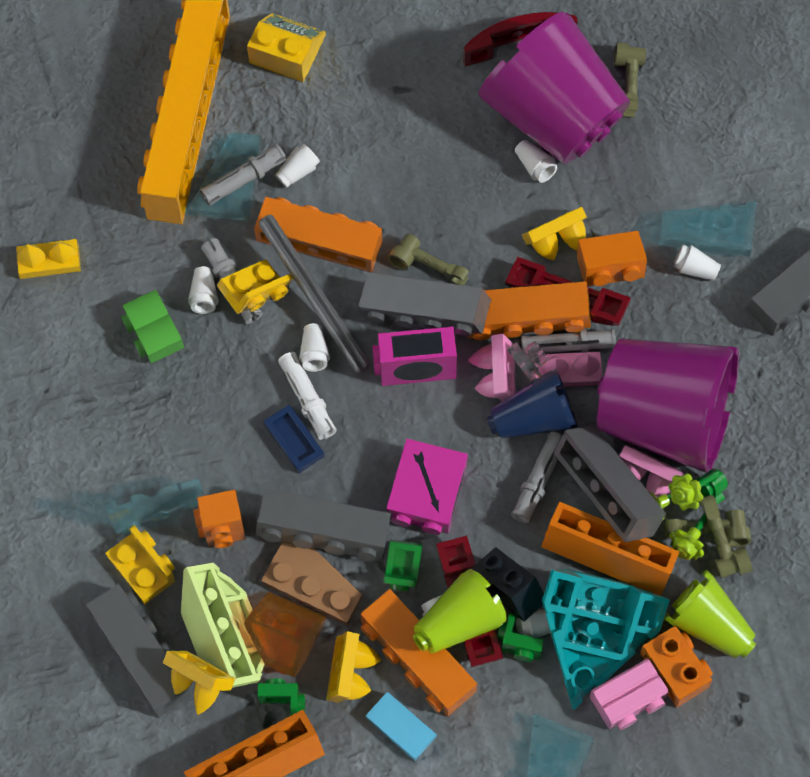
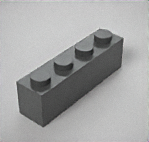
M810 250L750 300L747 311L772 336L781 329L784 332L787 331L797 321L796 316L803 310L806 313L810 311Z
M367 273L358 307L367 316V319L374 323L383 324L386 320L393 321L407 328H412L413 325H421L426 329L454 327V333L470 336L471 333H483L491 299L483 288Z
M592 425L565 430L554 451V455L622 540L630 542L654 536L666 515L665 511L596 427Z
M265 488L255 536H260L269 542L284 541L293 543L295 546L304 549L311 547L324 549L333 555H341L343 553L354 555L363 561H381L391 513Z
M117 584L86 604L91 616L158 718L191 697L189 689L177 695L174 693L171 683L172 668L163 664L166 652L171 650L165 641L160 644L153 636L157 629L148 615L143 618L136 610L140 604L130 589L124 592L120 584Z

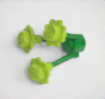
M714 468L693 481L688 473L683 476L675 475L672 478L673 483L668 485L670 494H662L658 497L652 492L650 494L662 509L670 505V501H672L674 504H678L681 510L685 511L688 508L697 509L699 502L704 497L710 495L714 496L717 505L725 499L722 492L727 489L728 481L720 470ZM704 513L696 525L691 527L688 532L677 529L676 532L669 534L672 540L670 545L673 549L680 551L678 558L696 560L698 557L704 556L702 550L703 543L698 540L701 536L700 531L707 522Z

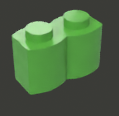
M156 289L122 305L125 315L121 316V319L128 333L135 332L138 340L133 342L141 358L147 356L152 364L185 348Z

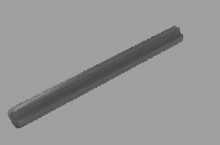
M270 214L259 221L260 228L354 372L360 373L367 369L369 361L274 216Z

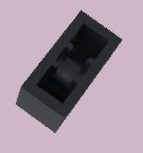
M497 547L472 567L474 571L482 575L490 584L486 590L491 597L497 594L503 606L513 614H516L523 622L543 606L544 592L536 577Z

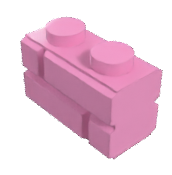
M647 658L591 690L590 699L608 729L612 730L618 726L620 730H623L637 721L635 716L646 710L648 714H651L665 705L663 700L668 695V689Z

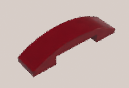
M557 12L519 15L486 28L463 47L464 66L493 59V48L524 39L536 27L557 14ZM570 15L574 22L578 24L577 17L575 15Z
M518 256L505 281V285L510 288L573 283L546 272V267ZM588 287L591 322L619 326L630 304L631 297L603 287L601 291Z
M467 535L436 544L448 589L462 573L472 569L476 564ZM495 629L463 642L471 668L503 659Z

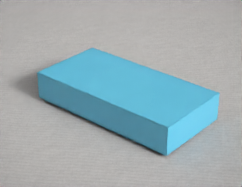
M388 692L366 715V719L414 761L418 759L437 737L436 733Z

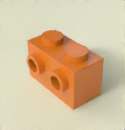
M639 231L578 240L577 261L583 282L587 281V287L595 285L604 286L608 283L621 281L631 282L645 278L647 257Z
M236 490L197 497L199 508L193 509L196 528H198L200 538L206 537L208 547L226 548L232 546L233 542L246 539Z
M674 626L643 645L640 655L644 660L647 658L650 660L658 676H660L667 687L669 698L675 707L678 708L708 689L712 683L711 676L713 674L704 659L699 660L693 652L694 645L690 637L684 631L680 633L678 628Z

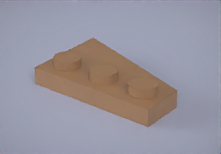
M284 541L281 543L261 580L262 585L348 626L362 599V594L315 548H299L293 543Z

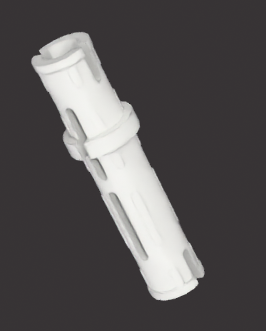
M296 352L284 354L279 358L278 363L301 403L302 414L311 422L319 440L331 437L336 433L337 429L325 409L326 403L317 395Z

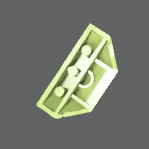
M215 563L186 567L183 571L181 615L197 656L236 678L233 687L258 682L261 679V672L269 649L246 592L230 577L220 572V568Z

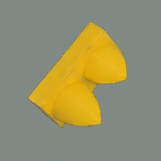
M579 207L521 235L526 245L532 244L538 254L553 261L558 251L556 232H559L565 243L577 251L578 240L586 238V230L582 220L587 218L583 208Z
M77 239L33 245L27 244L16 247L20 279L81 271Z
M347 631L336 637L326 696L327 701L339 703L346 699L355 700L367 695L371 691L367 682L354 672V668H368L378 664L382 659L373 648L359 641V634Z
M167 651L163 660V664L172 668L171 683L176 695L187 690L193 681L196 682L194 705L197 715L205 712L215 702L220 691L231 690L236 679L188 651Z

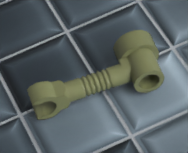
M616 42L613 65L626 68L625 94L630 100V104L623 113V116L635 118V111L638 109V65L644 66L646 48L631 47L629 43Z
M405 234L399 245H395L387 256L388 261L399 270H408L412 262L416 260L443 274L453 284L465 285L468 280L466 276L469 271L460 265L448 264L419 249L421 242L412 234Z
M714 496L704 497L700 503L712 530L720 555V559L714 560L719 577L724 578L736 573L743 575L752 572V564L745 547L731 550Z
M735 509L726 512V519H721L730 547L738 548L749 545L752 542L750 528L746 526L744 511ZM666 520V526H664L665 538L671 539L669 534L676 532L677 529L688 532L698 521ZM708 521L701 529V533L712 532Z

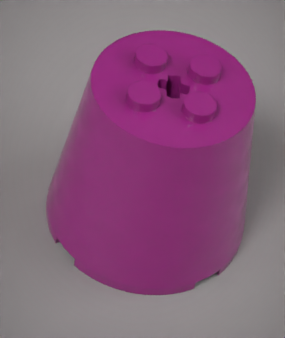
M562 11L544 21L516 45L520 51L508 63L503 59L482 84L478 96L561 163L568 164L577 157H583L596 141L598 143L602 142L611 133L612 130L610 128L623 117L622 114L628 108L630 100L572 17L567 12L564 13Z
M620 338L609 355L605 375L601 377L598 385L597 394L600 396L597 413L598 429L708 473V470L713 468L718 457L731 411L725 410L728 393L734 394L739 368L738 348L721 345Z

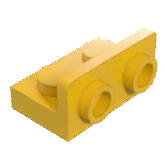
M265 259L220 279L217 287L235 312L240 314L248 309L251 312L256 311L268 300L278 301L288 293L287 287L294 278L291 274L279 277L268 260Z
M133 525L129 528L131 534L105 554L145 605L175 582L171 572L175 567L164 553L159 556L152 548L156 543L145 529L140 532Z

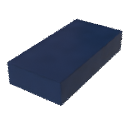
M290 404L263 421L264 426L298 474L325 457L323 450Z

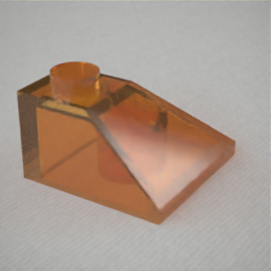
M268 591L245 619L244 626L264 664L274 668L281 674L290 675L295 678L306 663L327 617Z

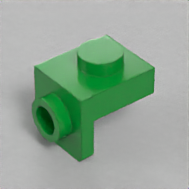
M390 540L383 582L389 583L391 589L408 591L409 587L416 586L423 544Z
M509 613L508 622H504L500 626L497 637L499 641H503L501 652L514 654L513 657L523 662H532L533 659L540 660L544 640L513 633L516 614Z
M278 678L267 679L266 683H258V699L260 704H291L290 716L301 710L305 712V693H299L298 683H285L284 679Z

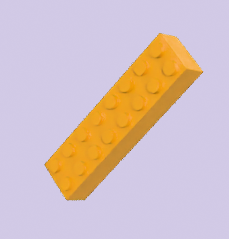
M228 0L181 1V9L184 11L182 18H177L175 25L176 44L172 43L169 50L171 66L170 70L166 69L163 75L165 91L164 95L159 96L157 100L156 113L159 116L157 123L153 122L151 125L150 140L153 141L151 149H146L143 164L146 167L144 176L139 177L137 184V194L141 195V207L145 209L148 220L183 225L229 25L230 12Z

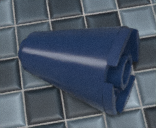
M556 368L548 371L491 408L492 415L487 417L493 435L499 433L501 438L565 431L578 427L574 412L571 411L570 400Z

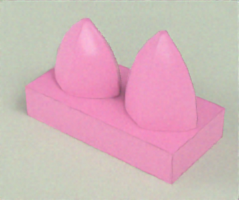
M504 334L491 336L492 344L476 351L468 361L479 368L493 369V373L482 378L476 385L475 390L483 396L499 398L501 401H504L516 393L514 344Z
M600 352L538 355L539 377L556 368L564 387L599 385L602 377Z
M625 445L619 456L638 480L643 478L647 470L650 471L646 489L657 497L662 494H670L668 485L673 483V476H683L685 473L630 445Z

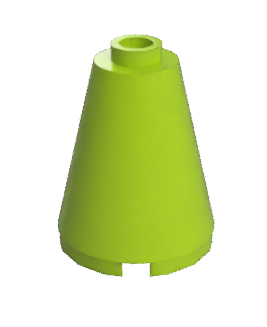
M472 569L462 573L414 626L415 634L413 639L420 650L423 652L427 650L433 654L497 629L506 622V612L499 596L496 594L494 597H491L486 590L490 584L482 575Z
M705 570L701 574L706 578L701 583L697 579L691 582L672 604V607L675 609L674 614L671 616L666 613L664 619L669 624L676 626L734 659L739 655L745 658L756 645L753 641L756 634L714 576L708 570Z

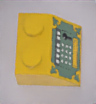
M271 13L258 22L247 45L249 64L304 83L326 36V31Z

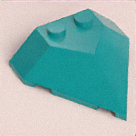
M551 569L542 603L573 710L583 702L582 698L595 686L602 685L636 653L635 649L648 637L652 639L661 630L670 599L627 583L571 569Z

